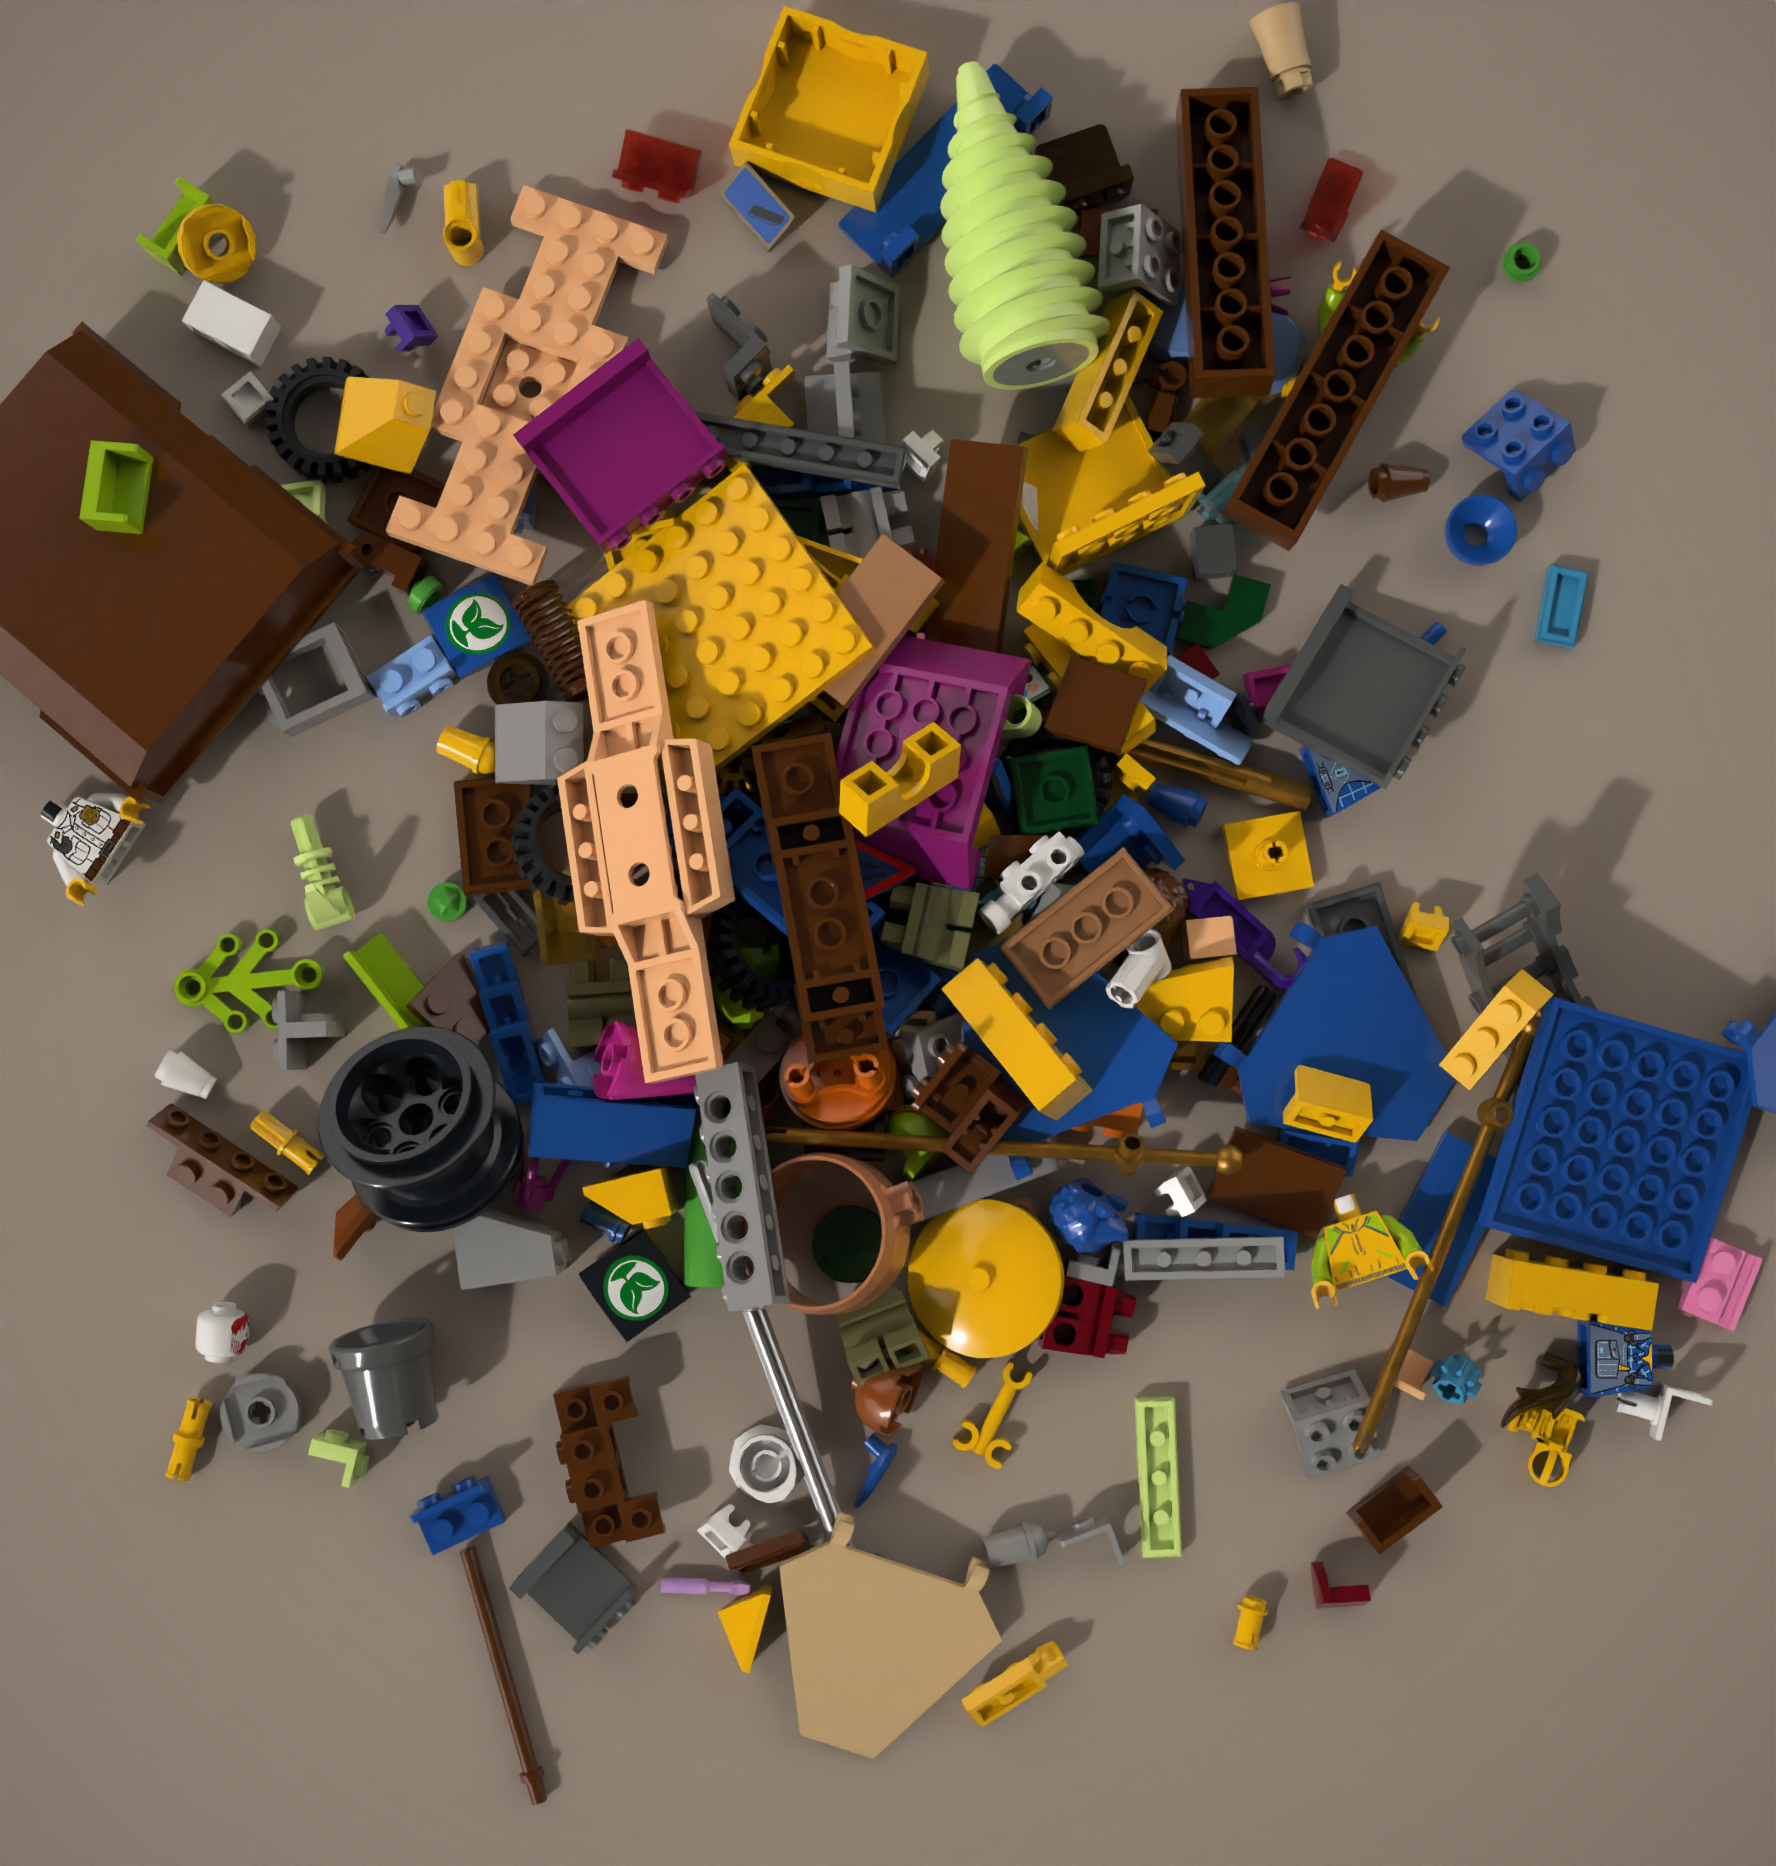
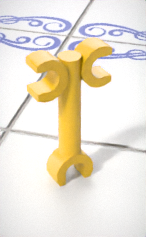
M1010 1360L1002 1368L1004 1383L980 1431L978 1432V1428L973 1421L962 1419L961 1426L971 1431V1438L967 1441H960L958 1438L953 1437L951 1441L952 1445L960 1451L972 1450L978 1455H985L986 1462L995 1469H1001L1003 1464L992 1456L993 1449L1000 1446L1010 1451L1012 1445L1007 1439L994 1436L1017 1390L1027 1387L1032 1380V1372L1028 1369L1022 1379L1013 1380L1010 1377V1372L1013 1369L1014 1363Z

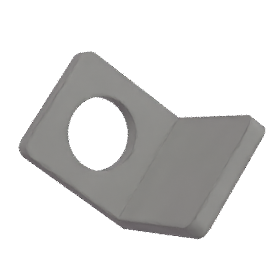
M1107 1515L1097 1519H1093V1516L1080 1518L1071 1523V1529L1058 1534L1061 1546L1067 1547L1106 1531L1120 1567L1126 1566Z

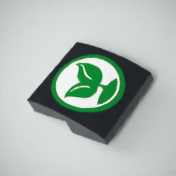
M643 1228L579 1273L587 1289L626 1342L633 1339L691 1297L687 1287L667 1263L665 1255Z

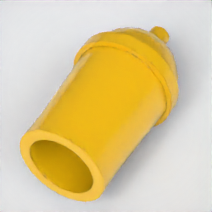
M447 725L444 728L437 743L436 751L438 754L472 769V772L478 775L495 771L494 739L490 737L484 738L451 725Z

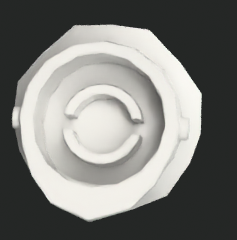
M759 1424L735 1439L730 1457L729 1472L738 1488L745 1494L768 1504L784 1501L803 1475L787 1431L778 1427Z

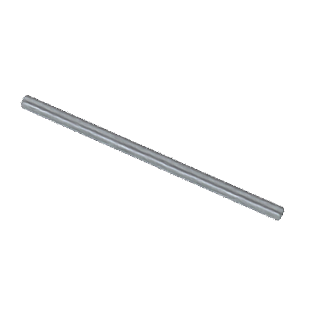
M701 1159L689 1165V1171L716 1243H718L717 1226L711 1216V1204L713 1202L711 1184L708 1182L705 1174L707 1159ZM746 1266L747 1274L749 1277H751L752 1274L748 1266ZM766 1309L742 1312L825 1535L829 1541L836 1517L841 1510ZM850 1538L846 1545L855 1548Z

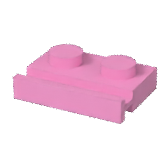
M1710 1237L1697 1282L1686 1281L1676 1308L1725 1329L1735 1331L1763 1259Z

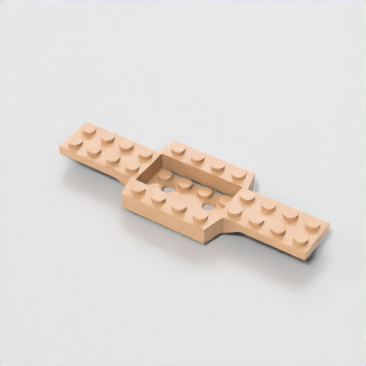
M642 600L577 621L594 734L587 761L558 777L557 780L579 932L598 936H615L628 964L645 1083L654 1084L724 1068L701 919L735 901L712 747L711 744L698 739H674L654 606L653 603ZM661 758L684 901L677 897L678 886L675 883L671 857L672 847L669 843L666 824V807L663 804L660 784L661 772L657 764V760ZM633 785L638 791V799L632 807L625 808L621 802V794L626 787ZM645 863L650 871L649 879L644 885L637 886L632 878L633 871L637 865Z

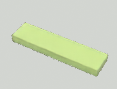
M1135 1397L1141 1555L1143 1558L1182 1557L1175 1397Z

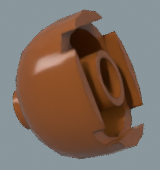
M885 1355L890 1370L875 1375L860 1386L857 1385L855 1378H853L851 1389L856 1391L854 1405L859 1418L866 1426L889 1438L893 1437L903 1425L896 1421L903 1412L909 1414L915 1402L923 1376L918 1370L923 1368L920 1363H916L906 1368L896 1369L890 1355ZM879 1357L874 1359L865 1370L874 1368L879 1363Z

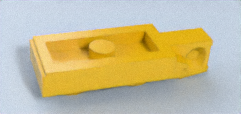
M1052 1640L1037 1647L1035 1653L1029 1655V1658L1027 1657L1021 1662L1009 1665L1002 1674L988 1683L976 1686L961 1701L967 1713L980 1727H984L1046 1688L1047 1684L1045 1681L1069 1666L1061 1649Z

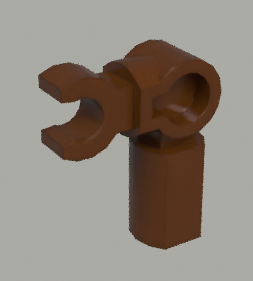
M1144 356L1140 365L1141 372L1136 374L1132 385H1139L1145 382L1149 383V387L1158 389L1159 392L1153 394L1145 427L1149 435L1159 438L1171 422L1174 421L1179 403V398L1175 395L1181 392L1187 380V372L1185 367L1176 361L1167 363L1156 361L1154 364L1150 363L1147 357Z

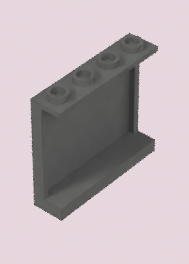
M1340 584L1267 704L1261 723L1386 789L1393 777L1401 780L1412 760L1406 757L1410 747L1414 746L1419 749L1430 730L1429 727L1424 725L1429 715L1437 718L1448 699L1446 695L1442 694L1447 684L1453 687L1456 686L1466 668L1465 665L1460 663L1466 649L1461 647L1456 656L1445 652L1351 603L1354 591Z

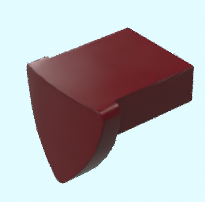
M1323 1561L1311 1562V1578L1316 1609L1364 1606L1371 1601L1369 1585L1329 1587Z

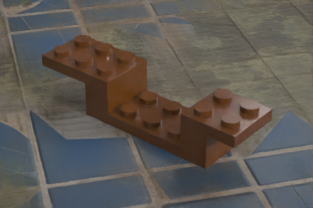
M831 733L751 746L772 866H775L796 979L794 988L808 1064L887 1050L889 1048L881 1010L885 1008L852 824L839 813L840 781Z

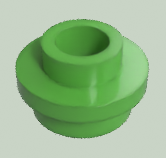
M1526 243L1511 246L1502 259V268L1505 275L1512 281L1519 283L1532 280L1540 271L1542 264L1537 248ZM1515 260H1523L1526 263V269L1518 268Z

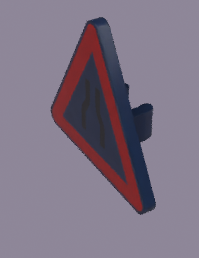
M854 837L866 903L917 876L918 870L915 866Z

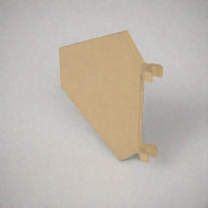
M839 1511L829 1541L779 1563L799 1733L801 1736L875 1759L1002 1641V1637L980 1594V1590L985 1585L990 1569L986 1568L987 1560L972 1556L967 1569L965 1583L961 1584L847 1546L846 1544L849 1542L855 1527L853 1523L854 1516Z

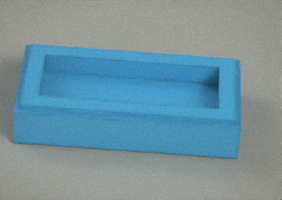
M1556 565L1547 567L1533 642L1567 649L1575 647L1589 572Z

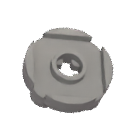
M269 1371L251 1373L236 1381L228 1391L226 1398L223 1399L220 1408L222 1428L232 1442H237L247 1448L245 1450L254 1453L272 1451L285 1444L299 1430L303 1413L302 1400L296 1387L286 1375L275 1374ZM257 1401H262L265 1406L270 1407L271 1413L267 1415L268 1422H262L261 1417L253 1416L252 1410L258 1407Z

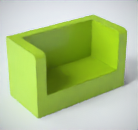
M178 176L174 183L183 194L151 240L140 233L135 240L151 257L179 275H182L186 267L179 255L177 234L181 222L191 210L203 204H215V202L209 195Z
M91 440L79 519L97 531L143 534L154 457L137 444Z

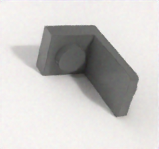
M1171 422L1148 453L1171 477L1183 472L1188 477L1199 472L1205 487L1196 502H1202L1222 478L1223 473L1196 445L1204 433L1194 423Z

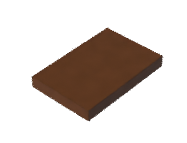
M495 777L455 781L454 792L464 895L472 897L530 890L528 887L531 883L527 877L522 880L518 874V871L521 869L519 863L514 865L512 856L515 853V848H511V839L514 836L515 832L512 831L519 815L534 796V785L495 783Z
M1234 1126L1227 1145L1236 1146L1242 1152L1241 1170L1237 1174L1230 1176L1223 1175L1216 1170L1207 1190L1206 1199L1317 1239L1346 1174V1166Z

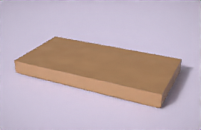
M885 534L879 537L837 592L876 648L873 653L825 689L828 694L846 708H849L945 583L940 576Z
M1123 847L999 948L1050 1010L1173 912L1174 908Z

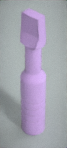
M661 1578V1593L707 1594L709 1592H730V1595H749L750 1581L711 1582L707 1578Z

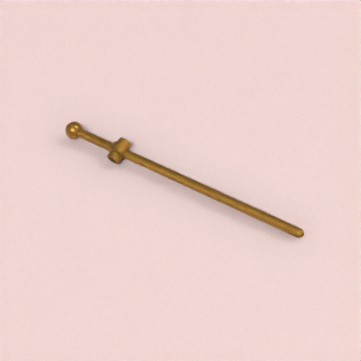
M1540 1012L1518 1034L1493 1098L1481 1102L1477 1109V1117L1482 1126L1428 1256L1434 1266V1271L1431 1272L1428 1265L1424 1266L1353 1441V1449L1357 1451L1365 1435L1360 1448L1361 1454L1365 1453L1370 1446L1497 1130L1505 1129L1513 1120V1110L1509 1105V1100L1532 1046L1542 1014Z
M769 1127L765 1130L766 1140L771 1143L943 1152L940 1149L949 1139L946 1136ZM1134 1133L1124 1135L1116 1143V1146L999 1140L988 1154L1114 1162L1116 1170L1125 1176L1136 1174L1144 1163L1215 1167L1218 1172L1226 1176L1237 1174L1242 1167V1152L1236 1146L1230 1144L1222 1145L1216 1152L1146 1148L1142 1137Z

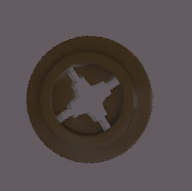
M512 652L500 657L490 668L487 677V689L496 705L543 701L546 699L550 684L544 665L536 657L524 652ZM510 670H513L521 678L530 677L524 684L527 696H524L517 689L508 690L513 684Z

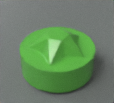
M428 576L422 581L415 582L411 587V594L407 605L417 614H422L425 609L439 600L444 591V585L434 576Z
M450 882L440 883L429 893L428 908L431 914L439 920L447 922L456 921L463 917L468 909L469 899L464 895L463 888Z

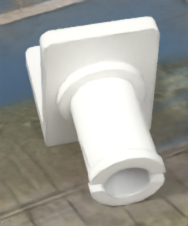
M1661 1383L1659 1394L1656 1397L1634 1391L1618 1393L1617 1396L1620 1399L1634 1403L1629 1404L1616 1400L1615 1412H1622L1650 1420L1651 1428L1649 1435L1653 1439L1661 1441L1672 1395L1710 1406L1713 1404V1399L1706 1395Z

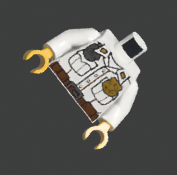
M94 793L88 799L75 797L69 807L56 799H51L44 806L41 818L55 826L47 839V843L54 849L52 857L67 886L66 896L68 899L85 907V894L88 891L94 895L98 893V888L89 884L88 881L102 886L108 884L146 826L143 823L144 821L139 820V812L143 807L150 809L151 805L144 801L139 803L123 793Z

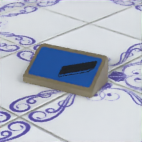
M747 162L738 169L719 193L720 198L769 252L798 227L796 216Z

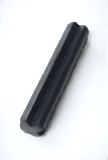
M1264 985L1256 987L1232 1023V1041L1228 1042L1240 1051L1242 1050L1276 999L1274 991ZM1211 1054L1203 1066V1070L1199 1072L1198 1078L1209 1087L1215 1088L1231 1065Z

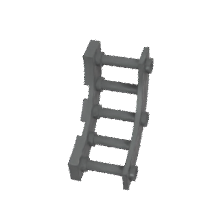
M1538 873L1524 880L1523 896L1520 897L1518 904L1473 930L1468 927L1462 917L1454 920V936L1451 937V942L1459 955L1462 968L1472 991V994L1468 996L1469 1001L1479 1015L1500 990L1518 973L1516 972L1491 987L1485 967L1530 941L1535 943L1539 955L1535 957L1536 961L1523 968V970L1534 979H1538L1543 975L1550 977L1557 991L1553 997L1597 1010L1590 996L1586 995L1581 998L1572 980L1579 975L1568 949L1564 945L1559 947L1556 935L1562 932L1560 921L1561 904ZM1527 917V921L1523 922V928L1486 949L1481 945L1482 942ZM1515 1039L1511 1042V1044L1508 1046V1049L1504 1052V1055L1506 1056L1507 1060L1509 1059L1514 1044L1516 1042ZM1527 1058L1516 1083V1086L1518 1088L1526 1066Z

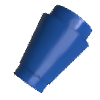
M1155 783L1147 804L1153 806L1185 828L1188 825L1197 828L1207 806L1208 799L1200 796L1201 792Z

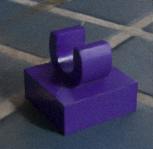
M394 305L385 314L390 321V324L385 329V334L387 336L399 335L401 338L400 344L395 348L397 352H409L415 346H430L439 337L419 305Z

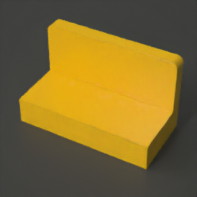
M1298 1065L1294 1071L1295 1094L1282 1111L1283 1124L1357 1143L1373 1121L1370 1085L1355 1079Z

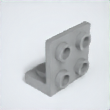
M1143 204L1101 214L1098 289L1104 293H1111L1140 286L1169 307L1177 305L1178 292L1181 288V276L1179 273L1180 254L1183 251L1181 233Z
M1355 1369L1280 1391L1282 1403L1295 1429L1302 1468L1306 1478L1332 1472L1380 1456L1376 1431L1365 1453H1360L1365 1435L1357 1451L1353 1449V1441L1370 1402V1397Z

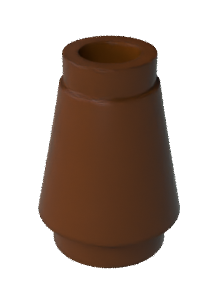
M1382 463L1379 467L1372 468L1368 479L1371 497L1373 499H1380L1382 502L1426 492L1430 484V476L1427 469Z

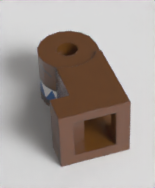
M371 533L360 534L351 543L357 549L352 556L364 565V570L370 573L382 572L393 577L394 580L391 585L408 597L411 594V587L415 582L423 580L430 566L423 557Z

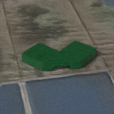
M1234 574L1223 610L1186 601L1183 608L1185 610L1181 626H1178L1175 640L1192 645L1198 643L1200 647L1213 650L1238 634L1256 626L1261 622L1271 584Z

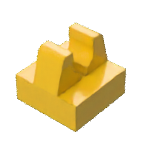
M1414 902L1400 930L1399 943L1438 951L1449 931V917L1443 915L1442 909L1439 906H1434L1431 914L1420 912V903Z

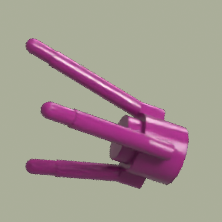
M523 1149L521 1163L511 1191L515 1192L512 1204L528 1210L542 1211L545 1201H553L556 1187L571 1160L562 1159L549 1184L545 1185L546 1178L536 1175L539 1157L530 1158L528 1173L523 1174Z

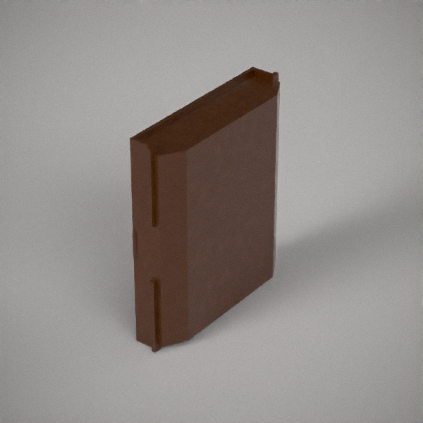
M81 321L72 332L74 335L46 351L0 404V675L41 709L39 717L133 799L141 803L147 797L162 804L361 571L364 565L352 556L357 549L258 466L252 465L248 467L247 463L217 438L204 433L180 413L181 403ZM91 440L137 444L154 457L143 534L98 531L79 519Z

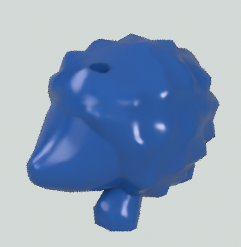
M1079 1177L1069 1184L1059 1187L1051 1198L1048 1223L1053 1226L1055 1236L1062 1238L1064 1244L1073 1246L1077 1252L1096 1253L1102 1250L1108 1243L1114 1241L1124 1242L1128 1239L1129 1231L1117 1211L1126 1210L1128 1201L1122 1196L1107 1194L1104 1190L1095 1186L1089 1179Z

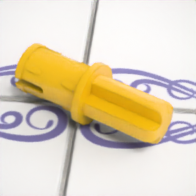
M267 1111L259 1113L250 1125L251 1130L277 1149L276 1154L278 1156L284 1154L306 1171L308 1175L314 1171V1168L318 1167L325 1157V1154L320 1153L298 1136L300 1131L297 1129L294 1131L290 1130Z
M918 1328L929 1355V1359L924 1360L930 1364L929 1369L933 1371L936 1368L964 1389L974 1376L977 1367L971 1365ZM914 1343L906 1346V1348L913 1352L917 1344Z

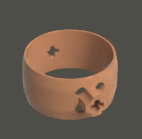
M832 1153L801 1155L771 1170L776 1211H778L785 1194L802 1176L825 1165L839 1164L852 1171L868 1187L879 1209L882 1225L881 1247L877 1261L867 1279L857 1290L840 1301L826 1305L806 1297L787 1279L790 1304L785 1306L807 1314H841L865 1307L886 1292L899 1276L907 1259L910 1245V1225L925 1220L923 1209L925 1208L920 1193L917 1192L912 1181H906L893 1186L872 1165L862 1160ZM746 1219L742 1221L741 1234L743 1237L747 1234L748 1231V1223ZM750 1259L747 1266L751 1274H753L754 1264Z

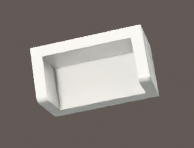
M204 280L182 319V322L194 334L259 367L262 366L281 330L280 324L271 314Z

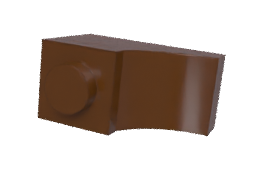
M997 1078L940 1150L970 1174H973L1028 1102Z

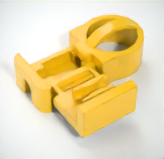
M1566 1408L1554 1420L1552 1412L1547 1411V1409H1540L1524 1413L1522 1417L1521 1415L1516 1417L1507 1425V1430L1518 1432L1520 1428L1532 1433L1530 1438L1536 1440L1537 1437L1543 1440V1442L1536 1440L1533 1451L1530 1453L1527 1461L1529 1474L1535 1482L1542 1486L1552 1487L1559 1485L1565 1480L1573 1456L1567 1452L1578 1419L1585 1422V1417L1581 1413ZM1549 1451L1541 1477L1538 1478L1533 1473V1460L1540 1452ZM1558 1454L1562 1459V1471L1554 1480L1548 1481Z

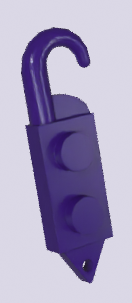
M1186 878L1182 879L1190 906L1187 911L1196 919L1231 916L1233 919L1237 956L1249 964L1268 983L1277 988L1288 989L1307 960L1300 948L1294 949V954L1298 959L1297 970L1291 975L1282 974L1268 962L1274 953L1276 938L1264 924L1216 881L1210 884ZM1189 883H1192L1194 885L1193 890H1190L1188 888Z

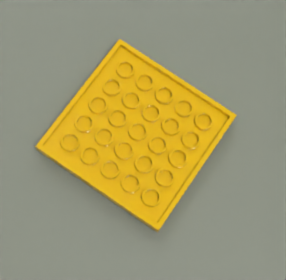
M745 464L675 518V526L661 529L564 607V609L572 610L568 615L576 617L572 621L574 624H578V620L642 600L653 603L674 739H698L711 744L716 773L876 650L755 475Z

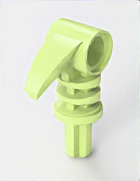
M304 815L293 819L291 827L300 855L294 857L293 860L298 868L304 866L305 872L300 873L301 879H308L310 883L304 886L306 891L304 903L312 927L318 931L355 919L353 903L347 889L344 886L335 888L334 884L340 883L338 875L334 877L331 875V871L336 870L334 862L328 864L326 860L332 857L333 852L331 847H322L313 817L311 815Z

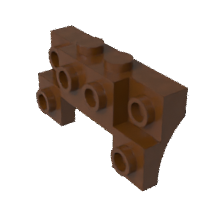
M629 1375L597 1383L577 1385L557 1390L553 1394L562 1431L560 1435L561 1441L556 1442L557 1454L560 1464H567L570 1477L565 1482L569 1502L571 1504L576 1503L578 1513L582 1515L590 1549L626 1540L627 1543L663 1534L666 1531L657 1499V1491L628 1497L629 1491L612 1422L638 1415L629 1383Z

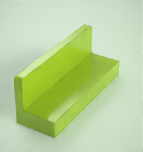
M378 933L356 952L348 951L343 955L344 959L400 1029L425 1026L406 1007L425 985L384 933Z

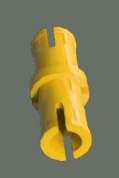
M187 1398V1405L180 1429L175 1431L172 1441L175 1442L168 1469L165 1472L166 1477L174 1479V1476L178 1475L177 1481H190L198 1448H202L205 1442V1437L202 1435L209 1411L213 1405L212 1402L204 1400L203 1403H200L201 1398Z

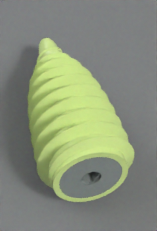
M971 61L964 63L958 68L959 74L956 77L957 113L953 120L957 133L949 142L947 152L951 161L947 164L942 175V184L947 192L941 200L940 210L947 222L942 229L941 239L943 244L949 249L944 265L948 275L953 278L949 285V297L958 306L954 313L953 322L955 327L963 333L959 342L960 353L969 362L981 365L983 378L987 385L1005 390L1032 388L1064 379L1088 366L1098 355L1097 341L1107 334L1111 323L1103 316L1092 314L1102 304L1103 295L1097 289L1085 287L1093 279L1095 267L1085 260L1078 259L1085 251L1087 242L1079 234L1069 232L1076 224V212L1064 206H1057L1065 198L1066 188L1059 182L1045 179L1051 173L1053 163L1046 157L1029 155V152L1036 145L1035 137L1027 133L1017 132L1014 127L1017 117L1014 114L1007 113L999 100L1000 94L995 92L986 69L981 67L979 62Z

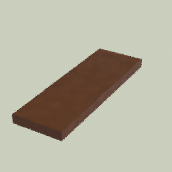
M951 439L934 573L940 576L945 583L933 597L940 604L928 618L925 640L1001 653L1028 447Z

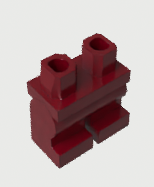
M1064 1273V1290L1058 1310L1069 1312V1314L1057 1312L1051 1325L1038 1338L1037 1343L1042 1349L1089 1355L1105 1359V1354H1126L1129 1333L1110 1328L1113 1315L1133 1317L1136 1298L1118 1290L1114 1285L1111 1287L1066 1276Z

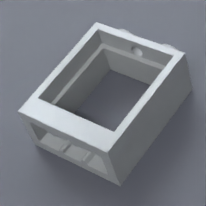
M335 622L305 635L281 665L327 643L348 690L290 717L271 675L258 690V694L260 696L265 695L271 707L266 710V713L275 730L281 729L283 733L293 737L376 698L345 630Z

